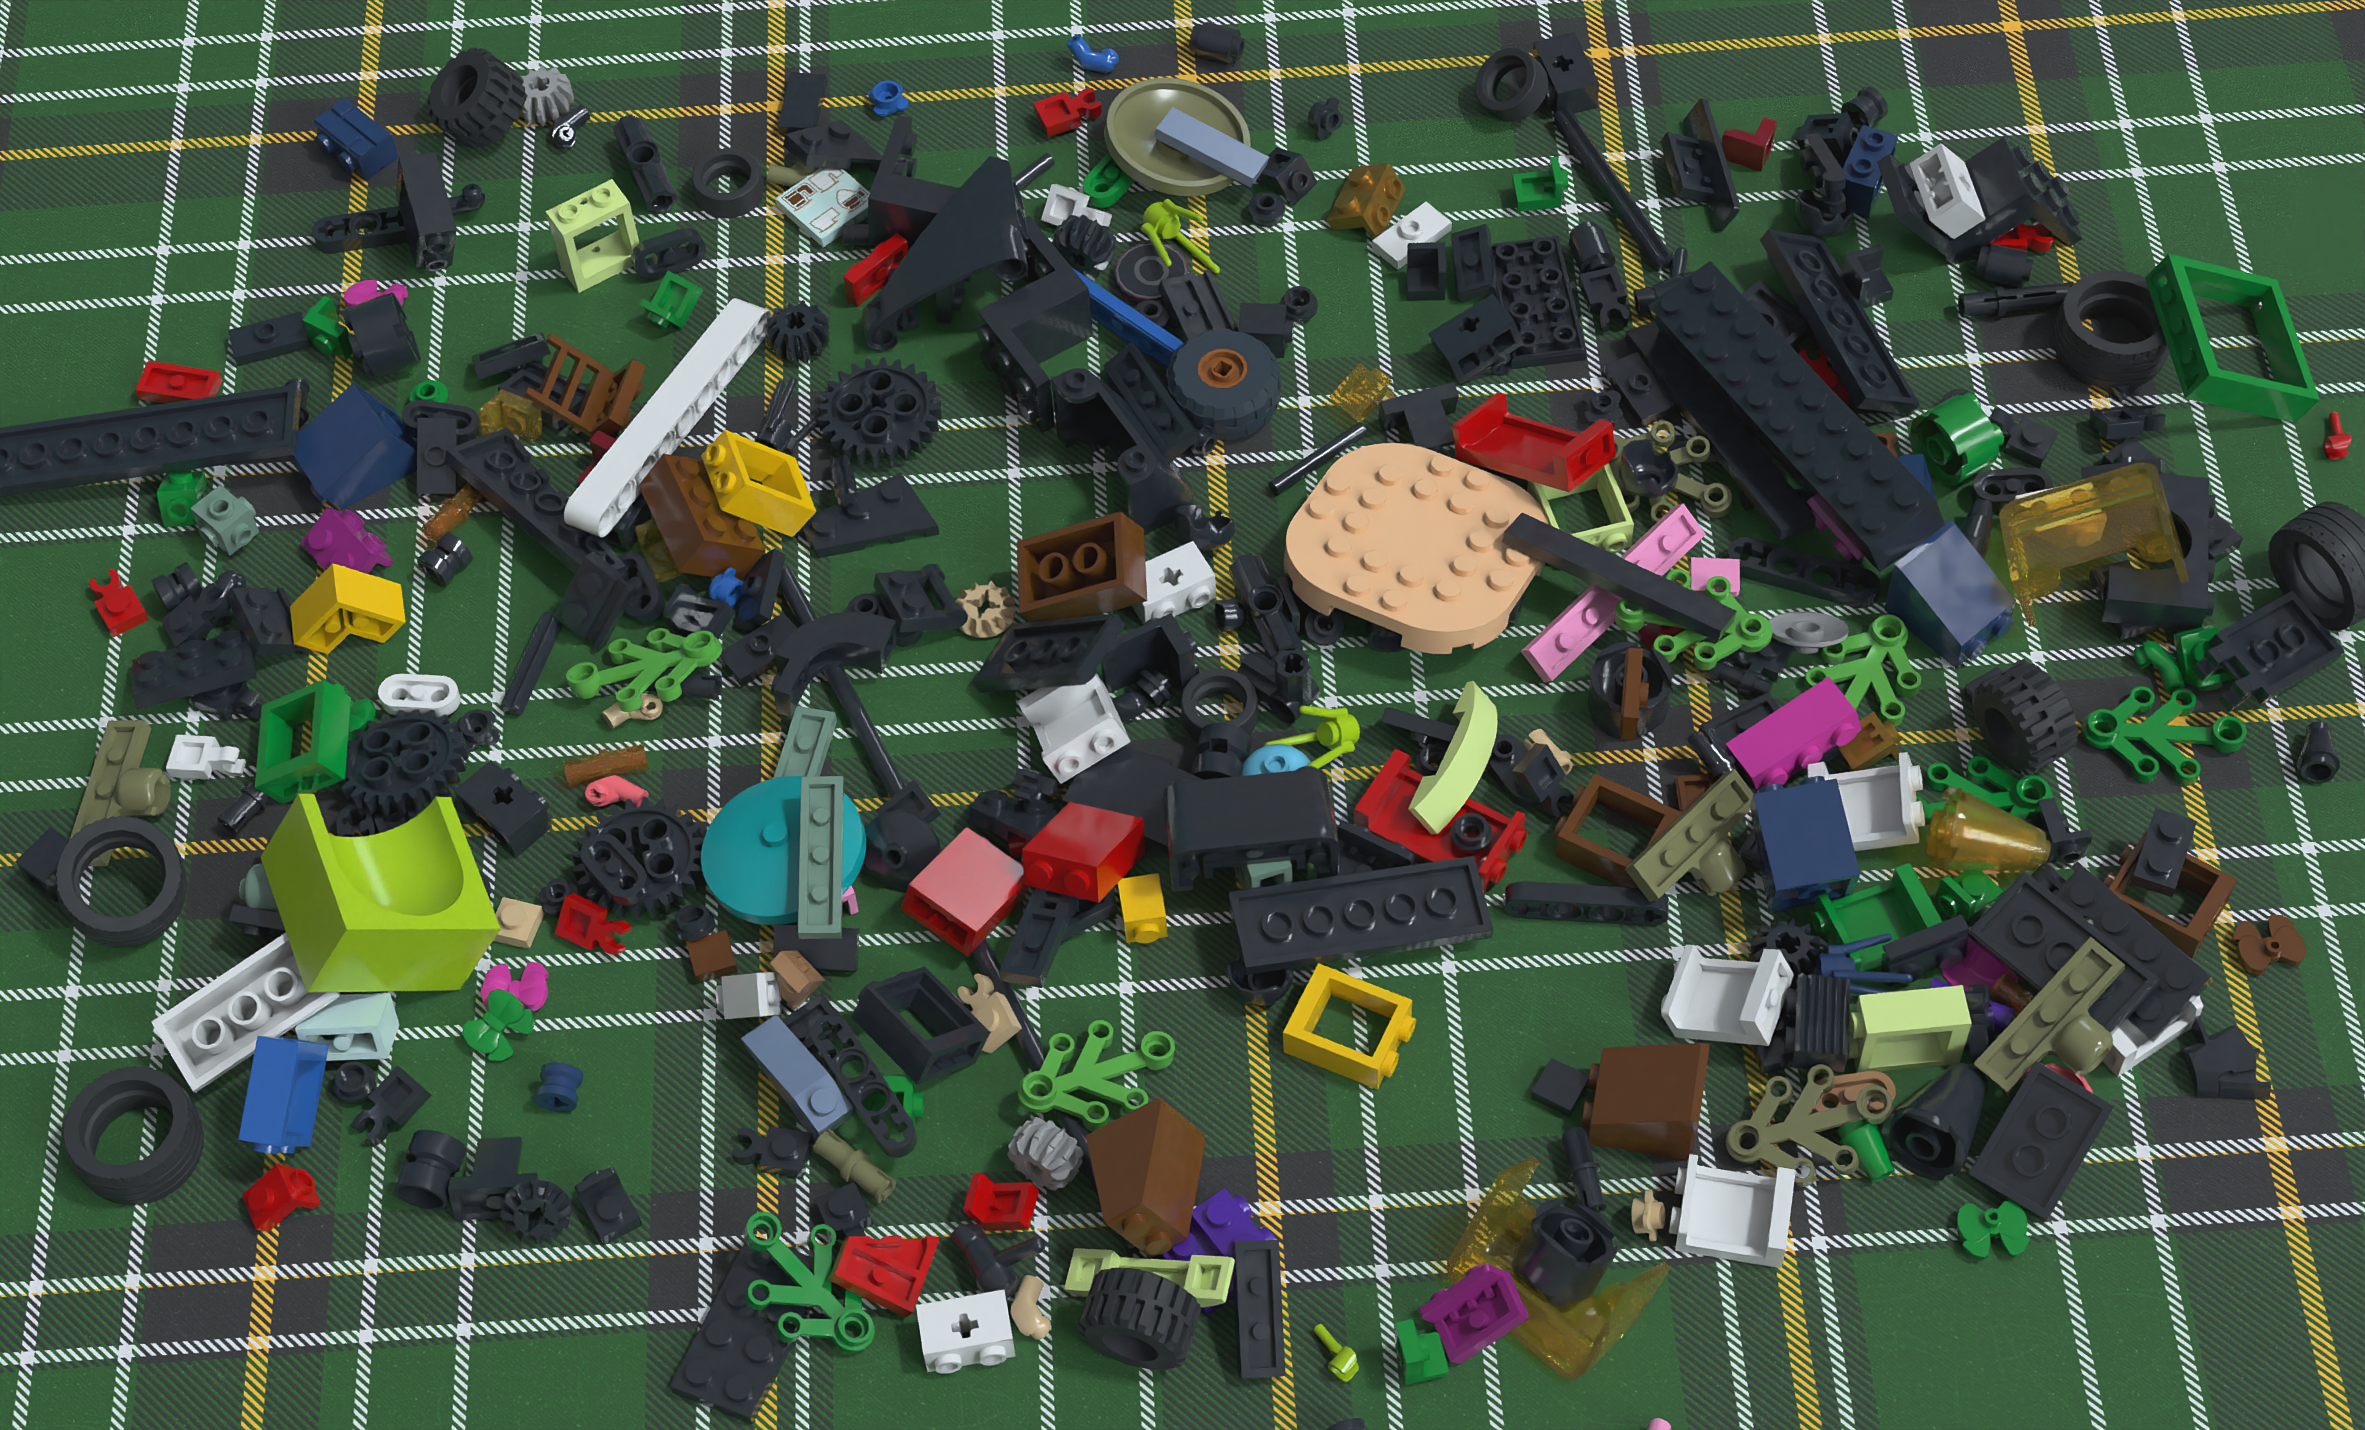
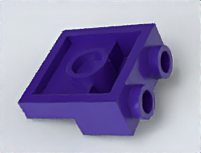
M1224 1188L1193 1209L1188 1239L1158 1256L1162 1260L1190 1261L1191 1255L1232 1257L1231 1242L1276 1240V1238L1266 1226L1258 1230L1249 1219L1253 1216V1212L1242 1195L1237 1194L1232 1197ZM1233 1272L1226 1302L1234 1298ZM1223 1304L1201 1307V1311L1207 1316Z

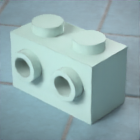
M390 993L340 995V997L299 1023L295 1030L299 1040L329 1044L326 1061L387 1059L399 1027V1022Z

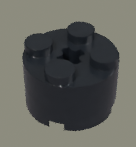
M393 292L342 310V315L350 331L354 330L355 335L349 337L350 344L357 358L365 357L362 362L370 381L421 361L413 331H409L405 321L407 319L406 314Z
M1621 642L1605 648L1597 656L1590 672L1587 700L1589 712L1595 722L1605 729L1610 737L1621 739L1619 732L1626 650L1628 651L1629 648L1643 649L1641 682L1649 683L1647 708L1639 707L1636 736L1646 734L1663 724L1669 707L1672 670L1668 661L1659 651L1652 647L1651 651L1638 647V643Z
M1554 1199L1546 1201L1538 1207L1515 1248L1511 1267L1518 1276L1525 1278L1536 1289L1543 1292L1551 1304L1558 1307H1566L1570 1302L1583 1301L1593 1295L1617 1254V1246L1614 1247L1612 1239L1615 1236L1612 1228L1597 1213L1577 1203L1573 1209L1560 1206L1563 1200Z

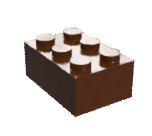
M663 453L639 484L640 490L679 572L715 578L719 574L724 575L725 571L732 567L736 570L735 578L742 581L766 551L758 531L751 521L721 510L703 461Z
M1122 512L1017 541L1019 613L1032 622L1095 616L1147 601L1144 529Z

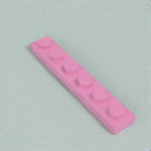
M1684 503L1675 505L1629 548L1621 558L1663 576L1706 534ZM1591 584L1521 651L1544 683L1553 681L1615 622L1616 605L1622 599L1621 597Z

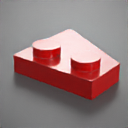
M849 1236L842 1242L828 1280L907 1318L915 1309L939 1238L926 1236L923 1239H902L901 1236H884L881 1239H873L869 1236Z

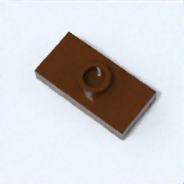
M1638 648L1626 650L1619 732L1621 739L1636 740L1639 707L1647 708L1649 683L1641 682L1643 649Z

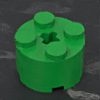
M1969 392L1964 395L1952 396L1917 416L1912 421L1910 427L1911 435L1917 432L1919 444L1913 446L1915 453L1924 455L1928 472L1937 481L1947 479L1950 481L1949 486H1955L1993 464L1998 457L1999 446L2004 443L2001 429L1996 424L1990 422L1987 415L1981 409L1978 398Z

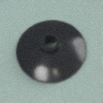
M892 810L882 813L874 818L865 829L866 852L864 863L869 872L879 882L893 889L907 890L908 885L941 853L939 840L932 827L924 819L908 811ZM890 850L898 851L901 855V861L895 859Z

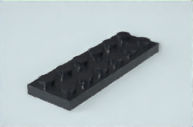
M1768 229L1760 239L1767 252V258L1776 267L1783 280L1785 289L1794 298L1799 307L1800 315L1807 321L1816 336V343L1824 350L1832 364L1833 372L1840 378L1849 393L1850 401L1859 409L1912 415L1920 406L1919 401L1823 239Z
M1474 856L1232 891L1228 893L1227 898L1244 975L1487 939L1492 937L1494 931Z

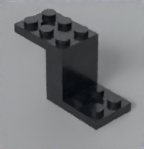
M897 115L868 197L869 246L877 247L880 243L886 242L898 233L907 240L908 249L910 250L941 208L959 189L958 187L914 178L917 169V158L912 156L917 144V134H912V118ZM973 275L936 292L937 322L951 324L955 310H962L965 300V289L962 288L964 282H971Z
M2005 136L1965 161L1985 220L1955 239L1930 221L1910 165L1907 162H1899L1890 154L1877 161L1897 219L1955 264L1963 261L1979 251L1982 246L1990 244L2031 217H2034L2070 247L2083 239L2078 228L2081 219L2075 208L2067 200L2066 196L2070 194V191L2064 180L2060 176L2053 177L2041 160L2035 162L2023 145L2016 146Z
M1027 216L1028 239L1024 240L1028 271L1023 279L1028 285L978 310L979 327L976 329V332L982 343L983 351L979 355L986 370L996 373L1005 394L1008 397L1014 396L1018 401L1020 411L1026 421L1029 423L1033 421L1039 430L1044 433L1055 427L1051 380L1039 364L1092 337L1093 331L1089 288L1033 219Z

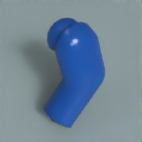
M1081 34L1074 35L1066 43L1071 53L1084 69L1106 74L1112 72L1114 66L1119 62L1118 54L1113 49H1103L1101 53L1092 51Z

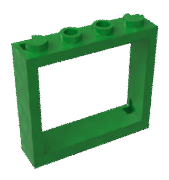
M2167 254L2145 277L2185 399L2296 423L2320 401L2278 280L2172 254ZM2194 295L2250 308L2275 381L2218 368Z

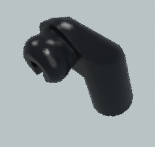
M582 104L577 105L553 122L552 140L557 147L562 149L572 147L576 141V128L590 119L589 112Z
M233 570L221 573L214 584L223 588L224 592L217 599L222 597L227 600L232 588H245V577L242 574L235 573ZM230 610L222 616H214L212 618V623L215 626H225L232 621Z

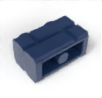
M341 99L331 107L330 111L326 110L314 119L313 125L317 133L315 141L318 147L326 155L335 154L342 167L348 173L355 171L364 179L369 180L381 171L382 166L385 168L397 159L398 152L393 136L348 99Z

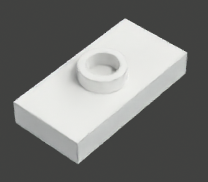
M1424 202L1372 240V249L1398 270L1407 263V245L1409 243L1436 242L1451 231L1452 222L1429 203Z

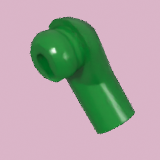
M2145 641L2143 646L2134 649L2133 657L2140 667L2146 668L2153 664L2159 670L2166 693L2173 694L2175 690L2185 688L2177 659L2157 642Z

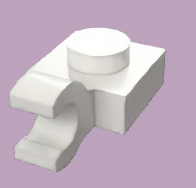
M1052 184L1041 220L1058 226L1069 215L1080 217L1083 214L1088 219L1093 221L1097 219L1100 225L1109 227L1112 215L1087 207L1090 196L1058 184Z
M176 735L166 770L171 777L209 779L212 769L229 776H242L246 761L245 759H237L240 751L238 748L230 746L220 747L215 737Z

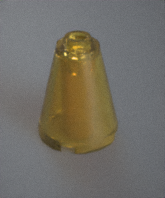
M1949 787L1943 792L1940 798L1946 799L1947 802L1943 811L1934 810L1928 830L1926 852L1927 855L1934 856L1935 861L1929 862L1930 867L1939 870L2035 871L2040 864L2046 863L2051 845L2050 841L2046 840V834L2042 829L1960 788Z

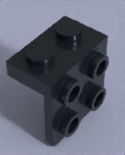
M1172 613L1161 618L1150 619L1141 627L1126 634H1119L1116 638V645L1111 651L1106 653L1101 661L1103 683L1108 693H1113L1136 683L1141 678L1139 673L1143 669L1149 673L1156 669L1159 672L1166 670L1182 697L1184 687L1192 677L1200 673L1194 658V654L1198 653L1196 642L1189 631H1182Z

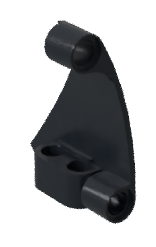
M991 156L987 158L948 200L921 233L892 274L882 292L863 308L862 317L865 342L870 349L887 351L894 348L899 341L897 319L900 314L926 297L958 281L990 268L999 280L1005 282L1017 281L1026 275L1028 266L1024 240L1028 239V229L1023 200L1013 178L1009 161Z

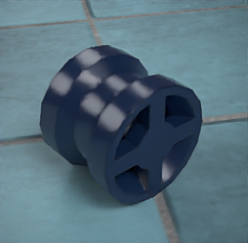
M552 1062L544 1064L540 1072L542 1086L536 1090L535 1102L540 1107L554 1112H571L575 1110L578 1103V1096L575 1092L582 1084L584 1076L582 1071L565 1063Z

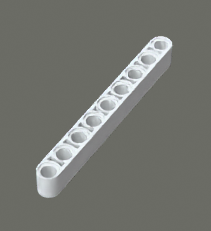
M737 298L732 299L572 494L564 511V521L566 524L599 537H605L641 493L639 484L663 453L671 455L763 341L767 335V319L772 317L771 311Z

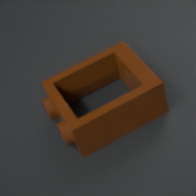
M1594 773L1587 787L1581 785L1575 793L1571 807L1574 809L1568 818L1562 816L1554 830L1553 839L1557 840L1556 857L1620 887L1639 888L1625 870L1633 861L1632 859L1577 835L1594 804L1599 803L1656 829L1647 845L1648 847L1682 812Z
M2145 831L2137 845L2132 842L2128 843L2118 861V864L2122 866L2119 873L2116 875L2110 872L2103 884L2188 957L2193 959L2228 903L2237 879L2187 853L2177 883L2205 899L2187 928L2123 895L2131 883L2147 835Z

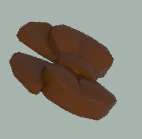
M2271 914L2267 919L2270 937L2264 939L2249 921L2244 920L2236 927L2232 941L2238 943L2236 947L2238 960L2249 974L2259 976L2265 972L2270 962L2279 960L2291 966H2299L2306 956L2305 943L2296 929H2293V921L2283 915Z

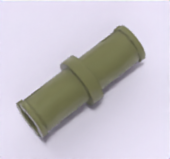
M831 1129L823 1132L815 1142L813 1152L819 1154L840 1171V1177L846 1182H855L879 1203L892 1193L896 1180L871 1163L869 1155L862 1149L856 1151Z

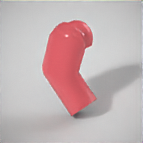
M615 775L591 782L587 785L584 792L586 800L598 807L620 801L626 803L627 799H631L634 807H640L643 798H648L649 795L646 790Z

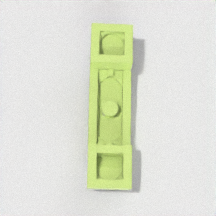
M1474 681L1466 683L1453 711V714L1460 723L1436 775L1424 776L1408 808L1431 834H1438L1466 802L1480 780L1494 746L1498 724L1496 706Z
M1074 1248L1064 1290L1071 1294L1087 1297L1093 1278L1099 1271L1110 1268H1132L1151 1272L1173 1281L1197 1299L1200 1307L1215 1306L1226 1302L1235 1260L1232 1257L1191 1255L1190 1261L1120 1257L1113 1250Z

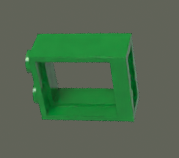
M323 679L262 705L255 788L283 805L295 800L298 794H310L345 780L351 697ZM313 718L310 752L291 759L293 727Z

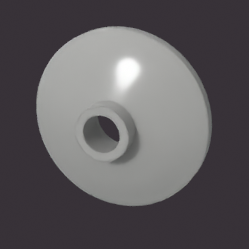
M1789 612L1777 615L1769 620L1773 629L1772 637L1780 642L1794 646L1795 651L1803 654L1816 653L1819 648L1838 644L1848 637L1849 628L1844 621L1834 616L1817 612Z

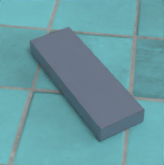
M1172 107L1156 128L1154 138L1250 188L1267 166L1269 159L1268 156L1174 107Z

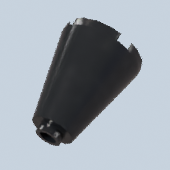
M1955 1063L1890 1114L1882 1128V1135L1887 1149L1889 1150L1893 1146L1900 1155L1897 1160L1898 1163L1919 1177L1934 1181L1943 1180L1946 1175L1953 1174L1954 1177L1959 1174L1966 1163L1987 1094L1988 1083L1984 1075L1973 1065Z

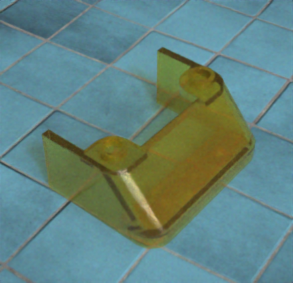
M2146 462L2132 464L2019 498L2006 504L2000 511L1999 519L2011 582L2029 627L2037 625L2032 599L2045 597L2060 585V569L2134 547H2138L2140 556L2149 562H2164L2172 558L2181 583L2189 581L2180 541L2158 470L2153 464Z
M1533 1156L1498 1174L1449 1257L1447 1274L1449 1280L1454 1285L1465 1278V1273L1478 1265L1490 1264L1509 1272L1529 1316L1528 1320L1509 1333L1558 1374L1573 1379L1590 1371L1634 1325L1671 1267L1662 1262L1632 1279L1629 1284L1614 1282L1606 1286L1597 1298L1592 1295L1583 1301L1570 1302L1566 1307H1558L1551 1304L1543 1292L1536 1289L1525 1278L1518 1276L1511 1267L1515 1248L1536 1212L1533 1205L1521 1196L1525 1186L1540 1163Z

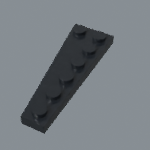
M507 427L446 449L445 462L571 572L576 574L584 557L594 552L624 575L626 565L602 537L565 523L564 511L569 499L562 491L556 492L549 484V475L543 468L536 469L530 462L531 454Z

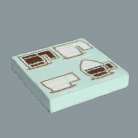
M823 167L775 199L777 207L819 245L825 247L843 234V224H850V220H854V224H858L868 217V197L870 192L843 169Z

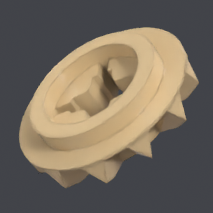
M992 581L988 585H978L974 582L972 588L968 590L961 589L958 599L955 600L956 603L963 605L968 614L967 622L959 629L972 637L988 638L1004 632L1015 618L1016 607L1014 598L1009 595L1006 587H996ZM988 600L990 608L986 609L985 613H982L980 619L977 607H981L983 602Z

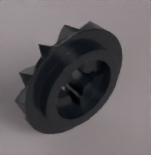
M528 1180L515 1185L506 1193L502 1200L500 1217L505 1223L506 1232L513 1231L517 1234L520 1241L524 1238H530L539 1244L543 1238L552 1237L556 1240L559 1232L563 1228H568L572 1205L567 1193L558 1185L545 1180ZM544 1202L543 1216L539 1215L535 1220L529 1221V1211L534 1212Z

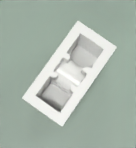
M1940 143L1910 163L1930 221L1946 234L1955 239L1985 220L1965 162Z
M1193 541L1145 562L1147 601L1131 606L1143 624L1150 619L1161 618L1170 613L1175 617L1192 608L1203 607L1210 600L1216 598L1215 574Z
M1005 1290L916 1305L927 1372L952 1373L960 1370L962 1366L976 1363L988 1366L997 1365L1004 1362L1006 1358L1016 1356ZM971 1332V1337L963 1338L962 1333Z

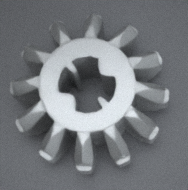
M543 65L537 71L527 68L526 76H521L524 81L522 85L525 87L526 94L522 97L525 101L519 111V117L525 118L529 125L539 121L544 127L547 121H555L559 116L567 113L570 106L574 104L570 80L566 74H561L556 67L548 71Z
M1035 1117L1032 1121L1027 1120L1012 1136L1013 1140L1008 1145L1010 1149L1007 1154L1009 1159L1015 1163L1014 1167L1016 1170L1026 1175V1179L1033 1180L1038 1187L1045 1185L1049 1190L1056 1191L1058 1188H1064L1079 1172L1078 1168L1082 1164L1081 1158L1084 1154L1082 1149L1076 1145L1077 1140L1065 1133V1129L1058 1128L1053 1121L1045 1122L1043 1119Z

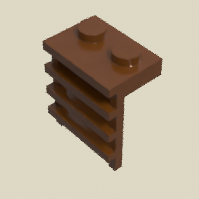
M552 333L549 334L545 342L556 348L542 384L538 392L530 387L526 388L523 396L534 402L532 405L534 408L539 410L543 407L553 414L552 419L557 422L562 419L572 425L571 430L577 434L582 431L588 436L593 437L598 430L609 436L616 430L621 432L627 426L632 416V413L628 411L631 403L642 391L644 383L640 380L646 366L632 359L614 373ZM567 355L574 359L575 362L558 404L548 398ZM586 367L593 371L594 374L576 416L569 412L568 408Z

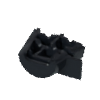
M2200 1015L2196 1016L2191 1026L2196 1042L2179 1051L2182 1059L2185 1060L2192 1079L2195 1096L2269 1100L2271 1092L2270 1082H2258L2256 1080V1061L2260 1054V1049H2253L2238 1026L2232 1025L2207 1036Z

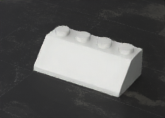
M284 933L153 1020L152 1024L192 1091L196 1093L253 1055L257 1036L280 1037L340 997V993L306 992L287 933Z

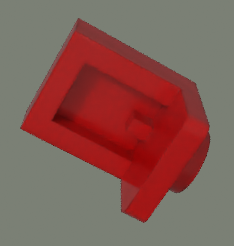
M276 1164L242 1194L256 1230L266 1232L273 1229L298 1206L315 1209L321 1204L312 1176L306 1170Z
M974 1173L969 1190L965 1195L964 1212L979 1224L984 1231L1029 1230L1039 1190L1031 1182L994 1184L983 1173Z

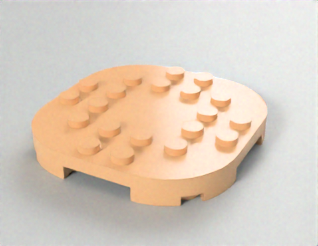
M1402 443L1374 444L1351 451L1338 459L1329 468L1293 517L1286 535L1284 571L1289 574L1293 581L1292 589L1296 595L1311 608L1326 616H1329L1335 607L1402 634V647L1425 653L1451 654L1452 647H1462L1470 644L1473 649L1489 643L1501 634L1508 625L1510 612L1535 575L1540 576L1543 571L1545 562L1502 542L1505 530L1522 512L1544 523L1549 524L1543 508L1531 494L1502 477L1423 447Z

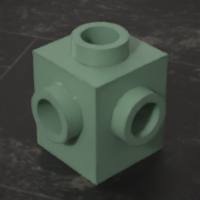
M219 485L190 508L199 527V534L204 541L212 548L218 545L229 556L240 547L247 545L259 533L254 520L256 511L253 506L242 496L237 499L222 485Z

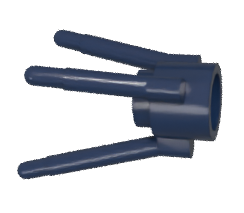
M1889 933L1843 945H1827V954H1818L1816 958V976L1839 977L1841 979L1847 977L1850 979L1851 994L1867 995L1892 992L1852 984L1854 981L1909 983L1913 979L1910 974L1855 971L1854 959L1846 958L1845 954L1891 941L1892 936Z

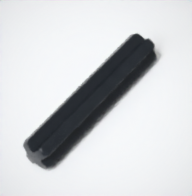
M544 612L541 615L503 697L501 707L503 712L508 715L512 714L518 717L524 712L563 626V623L553 616L554 614Z

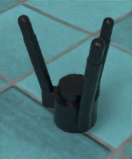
M790 378L785 389V382L783 380L778 381L762 427L755 437V442L782 453L785 450L792 454L798 443L819 425V416L817 414L792 437L791 424L781 418L797 383L796 378Z

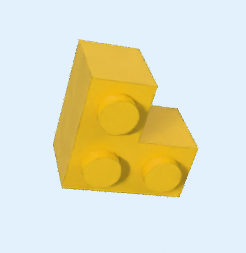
M334 563L290 606L294 645L329 654L350 633L385 643L406 622L401 584Z

